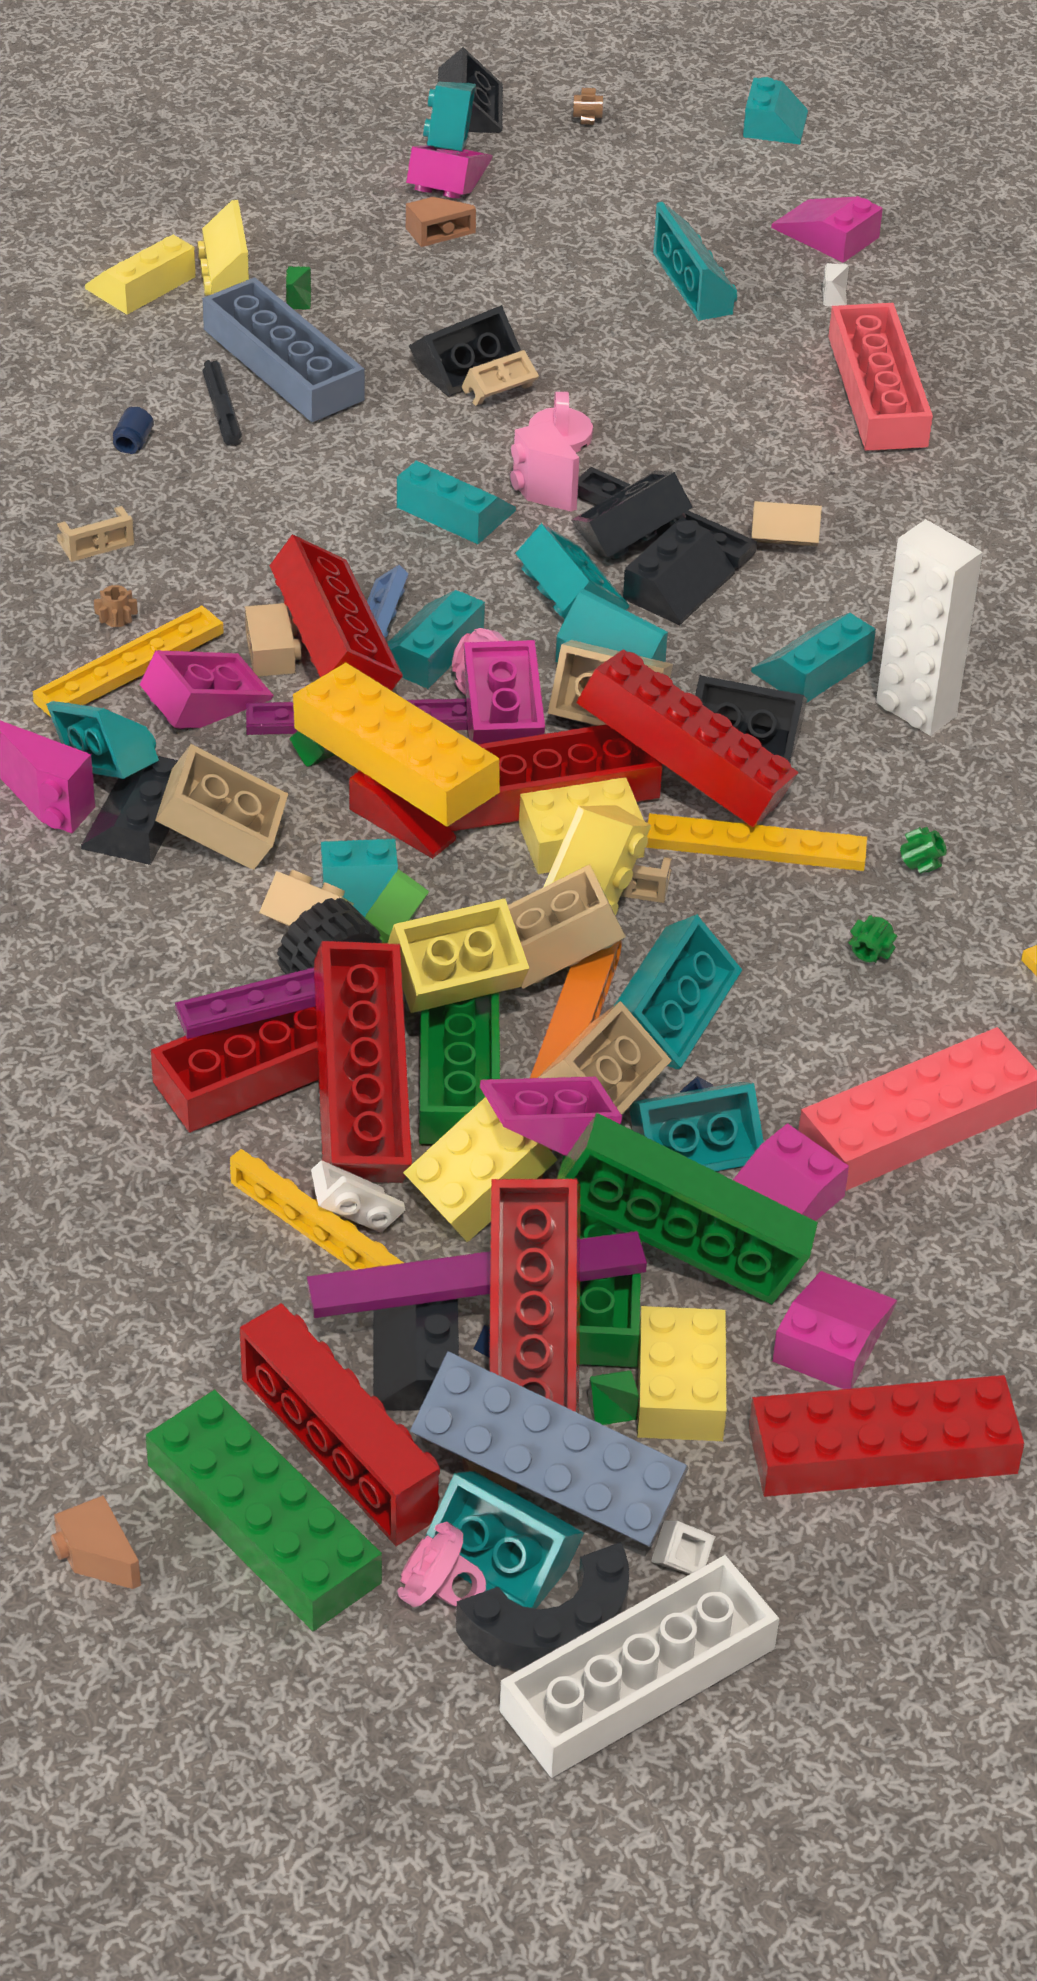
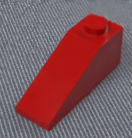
M358 771L349 778V810L433 859L456 841V835L448 826L443 825L363 772Z

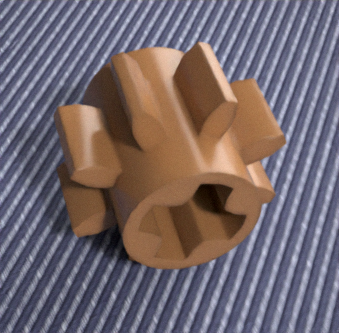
M582 88L581 95H574L573 117H581L580 124L594 125L595 118H602L603 96L595 95L596 88Z
M108 586L103 591H100V599L94 600L95 614L99 615L100 623H106L111 627H122L132 622L131 615L138 614L137 599H132V591H127L123 586Z

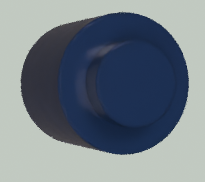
M129 407L122 414L113 431V444L118 451L134 454L137 450L142 449L154 426L152 416L145 409Z

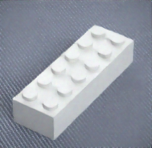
M925 519L898 538L876 703L885 710L907 721L912 727L918 728L931 736L957 717L983 552Z
M724 1555L501 1680L500 1712L549 1776L553 1778L774 1650L779 1617L727 1556Z

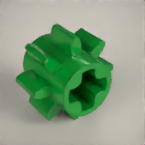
M926 826L922 829L919 827L905 833L908 842L901 845L900 851L903 861L908 868L912 870L918 868L921 874L925 871L930 872L942 867L939 858L946 855L947 849L939 832L936 830L929 832Z
M869 915L865 922L858 919L850 930L853 936L848 943L852 945L854 954L862 961L877 963L880 957L888 960L896 948L893 942L898 936L894 933L892 925L881 917Z

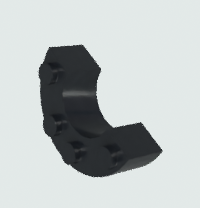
M621 1542L580 1557L579 1590L572 1599L560 1606L546 1609L523 1607L508 1599L499 1587L457 1601V1634L469 1650L495 1668L497 1665L519 1671L627 1610L629 1564Z

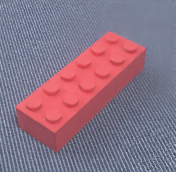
M894 303L832 306L828 337L865 451L928 447L933 415Z
M996 1027L801 1109L798 1131L849 1165L845 1190L847 1191L1036 1109L1037 1070L1002 1031Z

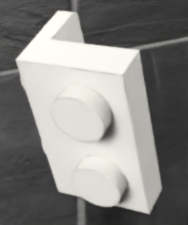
M322 1160L311 1169L318 1206L380 1233L405 1211L403 1201L385 1194L384 1188Z

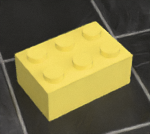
M626 777L520 794L519 826L538 874L551 871L578 806L617 805L644 821ZM645 849L638 858L644 857Z
M506 899L394 924L388 940L389 944H400L402 988L411 1013L521 987L529 970Z
M485 1097L403 1173L464 1240L468 1242L491 1222V1179H537L557 1161V1158L548 1147L503 1127Z
M641 1306L638 1345L639 1399L637 1438L723 1441L727 1411L726 1310Z

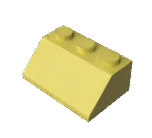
M232 200L202 228L203 241H197L198 258L200 260L205 295L214 294L249 280L248 250L238 200Z
M173 234L102 272L85 284V289L125 314H129L196 277L194 246Z
M617 805L578 806L544 887L590 864L616 916L618 911L617 903L623 889L632 880V869L638 856L647 846V835L652 825Z

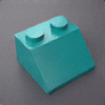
M754 77L745 108L743 137L800 145L808 116V109L783 81L774 80L770 77Z
M438 82L435 89L430 88L428 107H432L431 119L426 118L423 136L428 137V146L457 151L464 149L468 139L476 84Z
M373 839L321 842L322 887L325 882L344 890L343 898L354 903L353 907L365 917L394 874L398 871L396 840Z

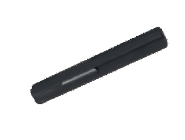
M207 360L204 362L205 367L202 371L224 443L237 446L240 444L242 433L221 365L217 360L213 362Z

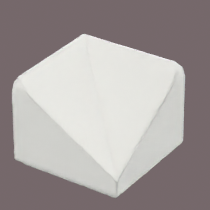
M826 264L822 288L823 305H847L846 287L849 269L847 264Z
M664 1520L651 1561L657 1565L690 1575L706 1566L715 1536L679 1521Z

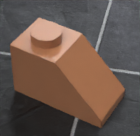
M437 197L406 203V230L421 247L476 233V207L471 204Z
M104 1495L54 1514L56 1533L51 1535L54 1551L59 1560L67 1558L74 1573L130 1589L141 1586L139 1560Z

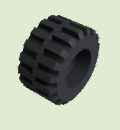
M329 898L323 903L318 902L312 905L309 910L301 913L295 922L293 921L289 926L288 932L283 935L280 941L282 945L278 948L277 955L279 958L277 962L285 974L314 968V959L322 941L382 943L380 939L381 934L348 901L342 898H337L336 900Z

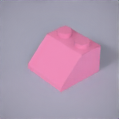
M551 420L516 429L514 444L511 446L514 466L513 471L510 473V479L513 488L519 490L527 501L567 511L577 510L579 457Z

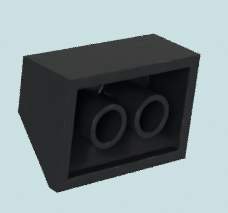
M462 47L438 68V82L476 84L469 132L500 133L503 123V84Z
M502 305L426 335L409 345L420 373L448 397L463 391L462 384L470 368L521 351Z
M655 470L573 518L571 521L598 556L611 557L614 560L629 551L628 546L637 540L643 543L658 534L656 529L667 523L668 526H672L680 518L685 519L686 515L684 513L693 508L675 472Z
M680 518L625 568L623 598L680 626L735 574V568L710 530Z
M699 675L695 696L702 701V705L714 713L724 715L736 729L744 734L754 736L766 750L774 755L784 757L791 763L801 732L807 698L804 695Z
M158 756L159 761L124 779L118 778L83 840L81 849L151 865L170 830L169 827L155 820L172 768L178 760Z
M458 1298L373 1310V1396H376L382 1402L386 1411H419L447 1352L459 1356Z

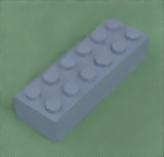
M255 277L202 298L204 330L311 422L365 400L364 368Z
M447 1352L410 1429V1432L650 1548H652L689 1469L686 1464L451 1352Z

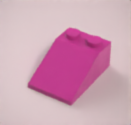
M428 145L412 146L406 183L415 184V190L432 193L434 188L443 190V196L460 199L461 194L472 192L491 162L493 155L466 149L457 151Z
M859 196L808 199L773 222L771 228L844 263L879 238L883 208Z
M535 640L464 642L469 740L476 744L545 734Z
M155 650L139 684L150 697L151 702L165 715L168 723L178 729L202 728L246 710V703H264L272 700L274 696L238 653Z
M0 720V779L41 822L51 828H58L73 833L95 808L91 754Z
M596 1076L489 1079L480 1081V1088L503 1127L566 1156L596 1113L621 1124V1113Z
M787 1123L759 1146L733 1180L816 1221L845 1197L849 1165Z
M820 1271L792 1302L776 1331L772 1362L841 1389H851L889 1320L897 1300Z

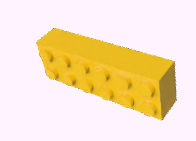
M348 663L342 664L293 694L294 727L296 730L445 826H449L500 793L499 758Z

